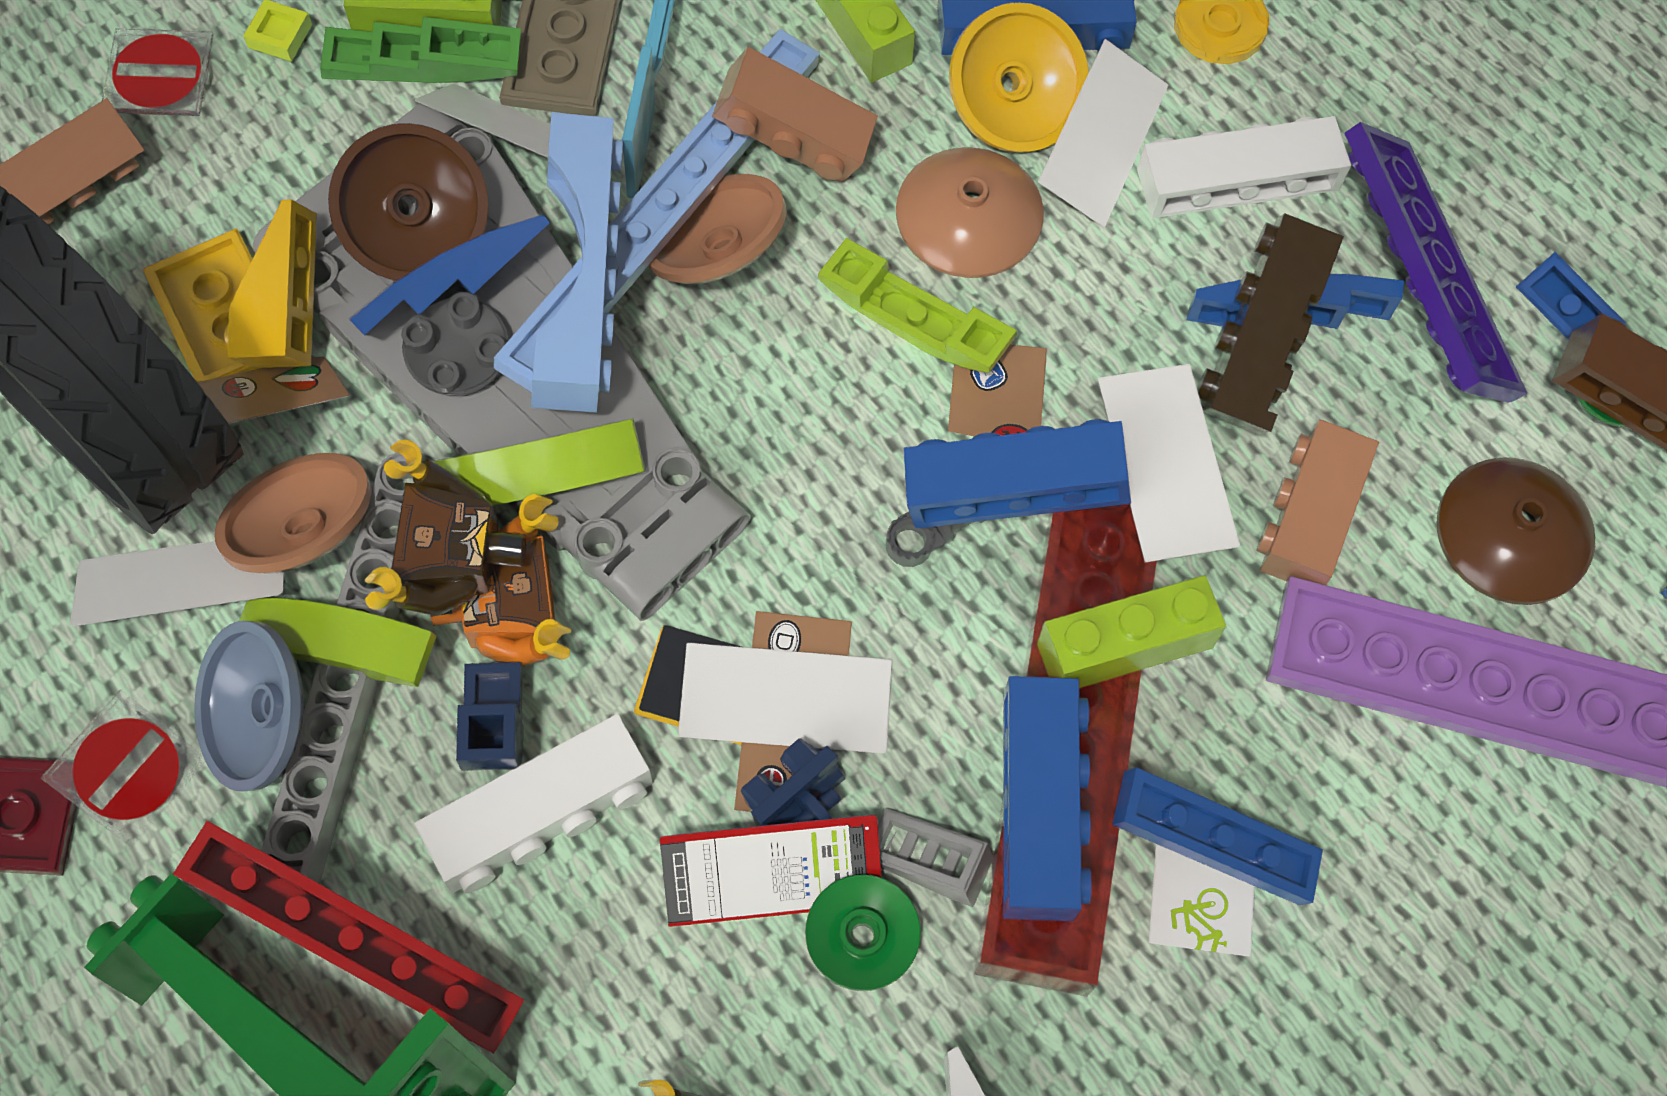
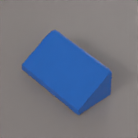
M1556 252L1516 286L1568 340L1573 331L1602 313L1622 322L1627 327V323Z

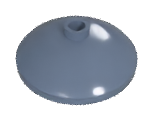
M258 621L234 622L216 635L202 660L195 690V726L202 755L215 778L225 787L234 791H256L267 787L275 781L288 765L296 750L303 724V686L295 657L282 637L273 628Z

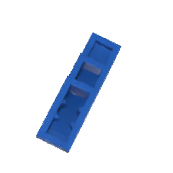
M544 215L535 216L485 232L446 250L391 283L353 314L349 320L365 336L403 300L420 315L456 280L468 293L474 294L550 222Z
M1330 274L1321 299L1317 305L1310 304L1306 313L1312 315L1311 325L1334 329L1339 328L1346 313L1390 320L1403 298L1404 280L1354 274ZM1241 280L1196 289L1187 312L1186 320L1221 327L1226 320L1234 322L1241 306L1240 302L1234 300Z

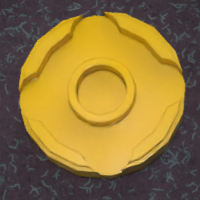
M1180 0L1174 13V30L1180 43L1193 56L1209 63L1232 64L1247 60L1259 51L1267 36L1269 13L1263 0Z

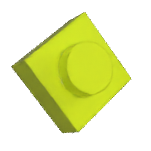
M263 0L243 37L248 48L292 62L309 32L312 22L308 12L270 0Z

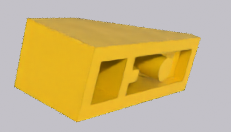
M292 199L281 200L229 306V323L224 332L225 344L228 349L227 358L252 368L311 366L317 213Z

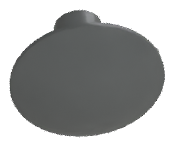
M460 292L452 297L431 303L420 315L416 314L412 319L408 320L404 324L401 333L403 339V358L412 377L430 391L452 396L475 392L494 380L499 374L494 369V357L509 341L505 325L498 314L486 304L478 301L474 295L467 292Z

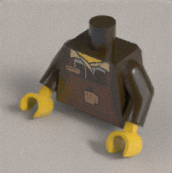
M403 439L390 446L391 450L404 456L406 466L401 465L397 461L388 460L384 463L386 475L390 478L400 479L409 474L413 476L414 483H405L391 569L378 567L365 578V582L378 584L385 592H371L365 598L369 608L374 610L382 609L391 601H394L396 607L400 609L440 616L471 601L475 595L489 592L493 565L524 566L526 535L498 532V518L493 504L487 501L484 494L430 460L422 461L421 450L414 442Z

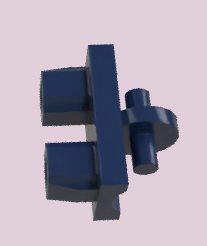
M798 738L783 752L780 758L782 766L792 775L788 780L777 788L762 773L753 777L741 789V794L751 811L756 826L832 819L828 812L841 801V797L834 788L844 781L845 778L837 765L839 761L838 756L828 746L819 751L802 738Z

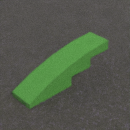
M423 17L422 27L374 22L373 32L325 26L320 66L321 78L450 83L517 76L521 28Z

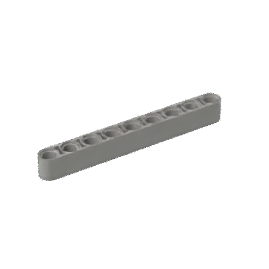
M396 452L386 457L377 470L372 487L371 500L362 519L336 606L359 610L394 620L398 619L400 608L396 607L394 601L378 610L367 606L365 598L371 592H385L381 586L375 589L366 588L367 582H365V578L378 567L390 569L392 567L396 537L391 539L380 537L387 528L398 526L404 490L395 489L397 484L402 480L413 478L409 474L400 479L390 478L386 475L384 463L388 460H394L406 466L404 456ZM318 663L304 709L300 738L296 750L287 765L261 851L320 884L379 680L370 679L358 670ZM348 674L359 675L358 681L351 689L346 691L335 690L338 680ZM334 725L343 726V732L335 742L330 744L319 743L323 731L328 727ZM316 778H327V786L319 796L303 798L304 789L309 782ZM302 831L311 832V840L303 851L296 854H288V843L295 834Z

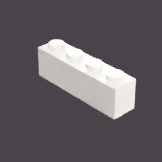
M1335 116L1318 119L1315 117H1303L1291 123L1270 126L1268 124H1256L1243 130L1223 133L1220 131H1209L1200 136L1176 140L1173 138H1161L1152 143L1144 144L1137 171L1150 217L1154 219L1339 191L1351 168V163Z
M617 713L418 820L414 825L450 891L454 893L463 889L464 893H471L492 882L495 878L493 871L514 860L516 865H522L539 857L546 850L544 843L565 832L567 837H574L585 832L597 822L595 815L615 805L618 810H622L639 802L647 794L645 788L653 784L647 764Z

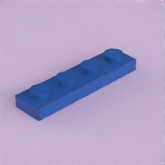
M1136 767L1124 771L1112 822L1113 826L1299 906L1314 902L1323 849Z

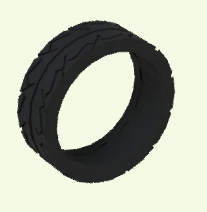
M0 186V393L106 498L148 533L155 534L164 523L166 524L193 500L191 494L197 488L201 490L206 489L244 455L241 444L226 419L212 400L204 393L201 386L133 308L56 231L13 194H9L5 188Z

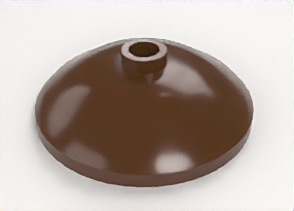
M398 123L386 125L372 130L357 139L339 159L331 177L328 194L331 222L344 249L367 270L395 281L436 255L483 234L488 218L487 188L483 175L473 157L459 142L449 135L420 124ZM404 196L413 197L418 203L417 212L413 215L401 213L398 208L400 198Z
M1507 457L1478 462L1462 471L1451 482L1439 503L1436 521L1437 534L1447 561L1468 585L1490 598L1516 605L1545 603L1570 591L1584 577L1591 565L1596 537L1593 520L1585 502L1564 478L1538 463ZM1522 511L1531 514L1535 522L1527 520L1523 516Z

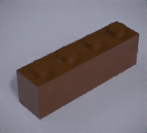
M1602 313L1571 333L1552 382L1667 451V350L1652 344L1629 330L1622 322Z

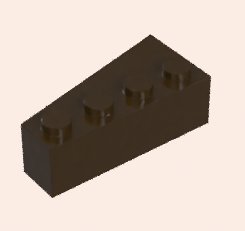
M1286 213L1277 218L1274 225L1268 222L1265 223L1254 249V252L1262 254L1255 272H1245L1235 294L1234 300L1241 303L1235 321L1226 320L1216 340L1214 349L1222 351L1214 370L1205 369L1197 387L1199 398L1202 400L1201 406L1204 414L1255 434L1272 432L1278 414L1268 411L1270 403H1276L1281 394L1285 393L1288 389L1294 371L1291 370L1292 364L1287 363L1286 360L1289 353L1296 354L1306 340L1312 324V315L1306 312L1310 304L1317 305L1321 299L1344 236Z

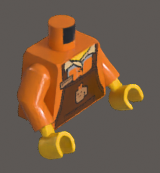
M536 494L527 496L520 505L519 515L498 531L526 535L524 566L493 565L489 592L475 595L471 601L440 616L430 615L433 626L463 622L464 634L470 647L477 648L481 655L499 663L521 662L523 667L544 660L549 655L559 660H565L569 657L570 648L559 644L558 639L563 634H570L572 629L555 620L548 553L543 536H536L537 529L550 532L558 527L559 521L557 516L547 513L542 514L544 508L552 504V499Z

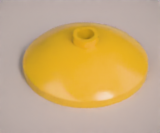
M1008 3L982 13L962 32L951 56L949 86L954 106L960 118L976 137L999 150L1027 153L1046 148L1057 142L1089 74V68L1079 39L1064 20L1048 9L1038 5ZM1004 75L1012 80L1013 87L1011 92L1005 90L1002 85Z

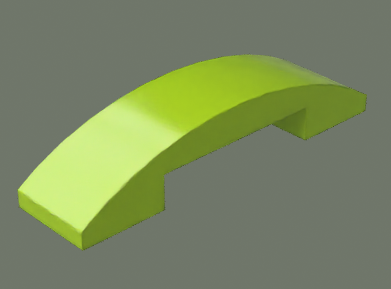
M845 238L818 273V279L856 311L925 353L967 369L990 373L1017 336L1016 329L973 306L967 314L889 272L887 259L848 238Z
M634 418L432 461L456 474L486 496L487 501L493 505L523 500L532 494L542 496L645 471Z
M259 598L247 600L239 621H258L269 625L282 637L296 660L358 670L370 679L419 687L437 637L431 631L383 616L330 604L296 599Z

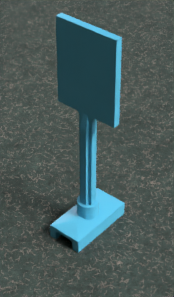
M654 0L645 46L641 48L622 137L628 198H633L639 191L656 105L655 78L663 64L676 0Z

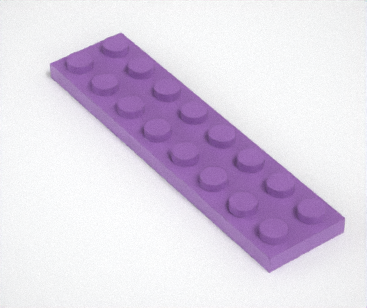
M1292 576L1285 583L1266 676L1267 682L1667 788V674Z

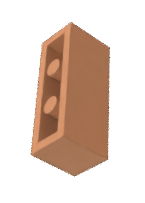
M747 47L728 69L712 117L725 123L733 132L748 135L771 147L776 154L792 158L812 168L822 178L844 182L863 164L878 115L762 53Z
M108 98L1 163L0 186L5 188L9 194H13L47 224H50L55 220L49 213L52 209L65 201L73 209L98 193L92 184L104 176L110 174L116 182L141 166L135 157L141 154L144 148Z
M1321 419L1318 420L1310 436L1302 433L1299 435L1289 463L1298 466L1293 480L1284 477L1273 503L1274 507L1281 509L1277 524L1271 522L1266 524L1256 551L1265 554L1259 571L1286 582L1292 576L1327 585L1334 573L1379 441Z

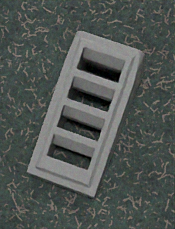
M885 808L878 824L881 868L951 900L973 907L993 861V855L988 843ZM893 825L908 832L897 857L887 854L895 834L882 852ZM919 837L928 840L918 864H915L909 860ZM943 847L948 849L949 852L940 872L932 870V866L940 848ZM963 856L968 858L958 879L954 875Z

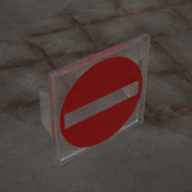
M115 28L101 101L108 98L119 114L200 116L202 102H205L210 75L209 60L214 36L213 31Z
M120 689L45 772L41 779L132 848L206 762L200 752Z

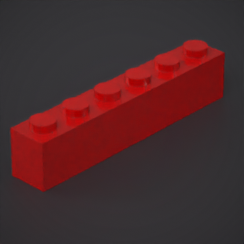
M209 821L205 822L173 872V875L419 1013L425 1015L431 1008L464 1038L493 1054L525 1000Z

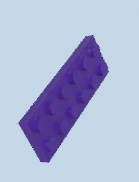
M1359 122L1344 133L1352 149L1349 152V159L1356 171L1364 176L1371 192L1367 195L1369 203L1386 223L1390 232L1387 235L1388 245L1393 253L1403 261L1409 276L1406 278V283L1410 292L1424 306L1429 317L1426 321L1427 330L1432 339L1439 346H1442L1449 361V364L1446 365V370L1450 380L1462 392L1506 403L1513 402L1528 394L1410 142Z

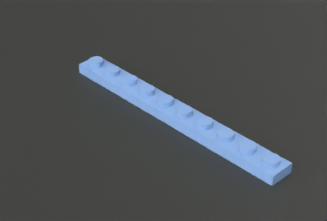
M781 29L760 51L763 55L805 77H808L817 67L820 52ZM716 103L610 223L618 225L616 257L606 256V268L616 269L614 301L604 300L603 313H609L755 140L748 135L733 132L725 123L713 118L712 114ZM582 257L494 357L495 370L532 392L535 333L556 314L570 295L581 271Z

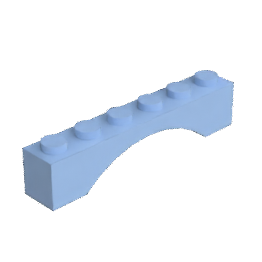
M551 112L547 186L563 204L575 226L582 250V266L568 298L556 314L535 333L531 408L597 413L598 393H609L611 360L601 359V345L612 346L614 314L603 313L604 300L614 301L616 269L606 268V256L616 257L618 225L608 224L609 213L619 212L620 182L610 181L611 170L621 171L623 140L613 139L614 118Z

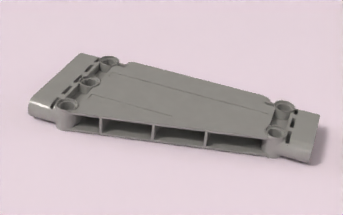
M421 103L394 123L420 124L437 129L459 142L473 159H478L475 162L486 184L489 205L484 233L539 216L491 139L484 131L471 128L463 121ZM333 172L297 199L295 202L317 213L314 285L320 281L328 280L325 284L314 287L313 312L319 313V317L328 331L457 455L486 451L634 418L645 471L542 495L552 499V504L544 508L542 514L547 513L557 516L559 523L558 527L550 532L537 530L557 550L565 548L579 562L581 569L586 575L592 579H597L640 621L647 620L653 616L746 528L750 520V514L700 469L698 459L684 441L614 330L612 346L601 345V359L611 360L609 393H598L597 413L531 408L532 392L500 372L488 385L469 394L452 396L430 391L412 377L404 362L402 328L408 320L417 314L404 300L365 336L349 320L353 314L391 283L395 282V280L376 275L361 266L350 256L339 241L331 222L328 205L329 186ZM404 196L399 199L398 208L405 215H413L418 210V203L413 197ZM271 221L262 227L255 236L253 251H257ZM545 227L472 295L498 314L505 325L509 340L570 271L572 265L548 228ZM456 280L435 301L467 291ZM680 474L690 478L687 483L680 486H672L666 483V480L673 475ZM523 500L508 502V504L519 514V508ZM606 543L614 547L605 556L596 557L588 554L591 547L596 544Z

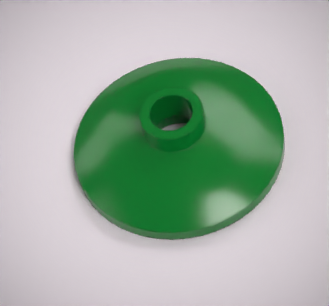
M872 875L848 876L826 887L813 902L807 916L805 928L807 949L816 968L834 984L854 991L878 990L902 977L916 957L921 936L919 917L909 897L895 884ZM865 926L872 931L873 940L869 945L859 946L853 942L851 933L856 927Z

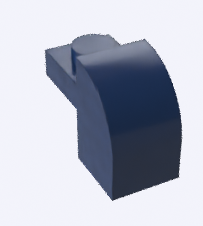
M521 662L464 664V705H458L456 761L461 771L512 770L521 766L524 741V726L522 723L523 668Z

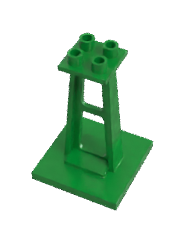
M173 873L164 881L157 875L148 876L140 881L130 896L131 903L138 908L121 927L113 921L100 925L93 931L87 941V949L94 955L84 966L89 973L141 1006L165 981L279 1096H506L515 1085L507 1075L431 1008L368 1082L365 1083L196 947L221 920L224 914L177 876L173 875Z

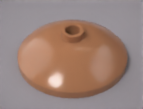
M973 147L944 150L921 161L903 181L896 203L897 225L904 242L913 254L937 271L964 278H981L996 275L1020 263L1037 243L1044 217L1043 203L1039 190L1032 178L1022 167L999 153ZM973 192L979 194L980 196L972 198L967 196L965 193Z
M734 174L724 176L648 267L654 274L668 281L683 284H700L725 278L749 266L770 248L785 222L787 207L779 187L771 180L759 175Z
M337 453L310 454L276 465L246 484L225 506L215 528L216 546L227 563L245 572L281 573L313 563L336 549L358 527L371 500L372 486L370 479L359 462L349 456Z

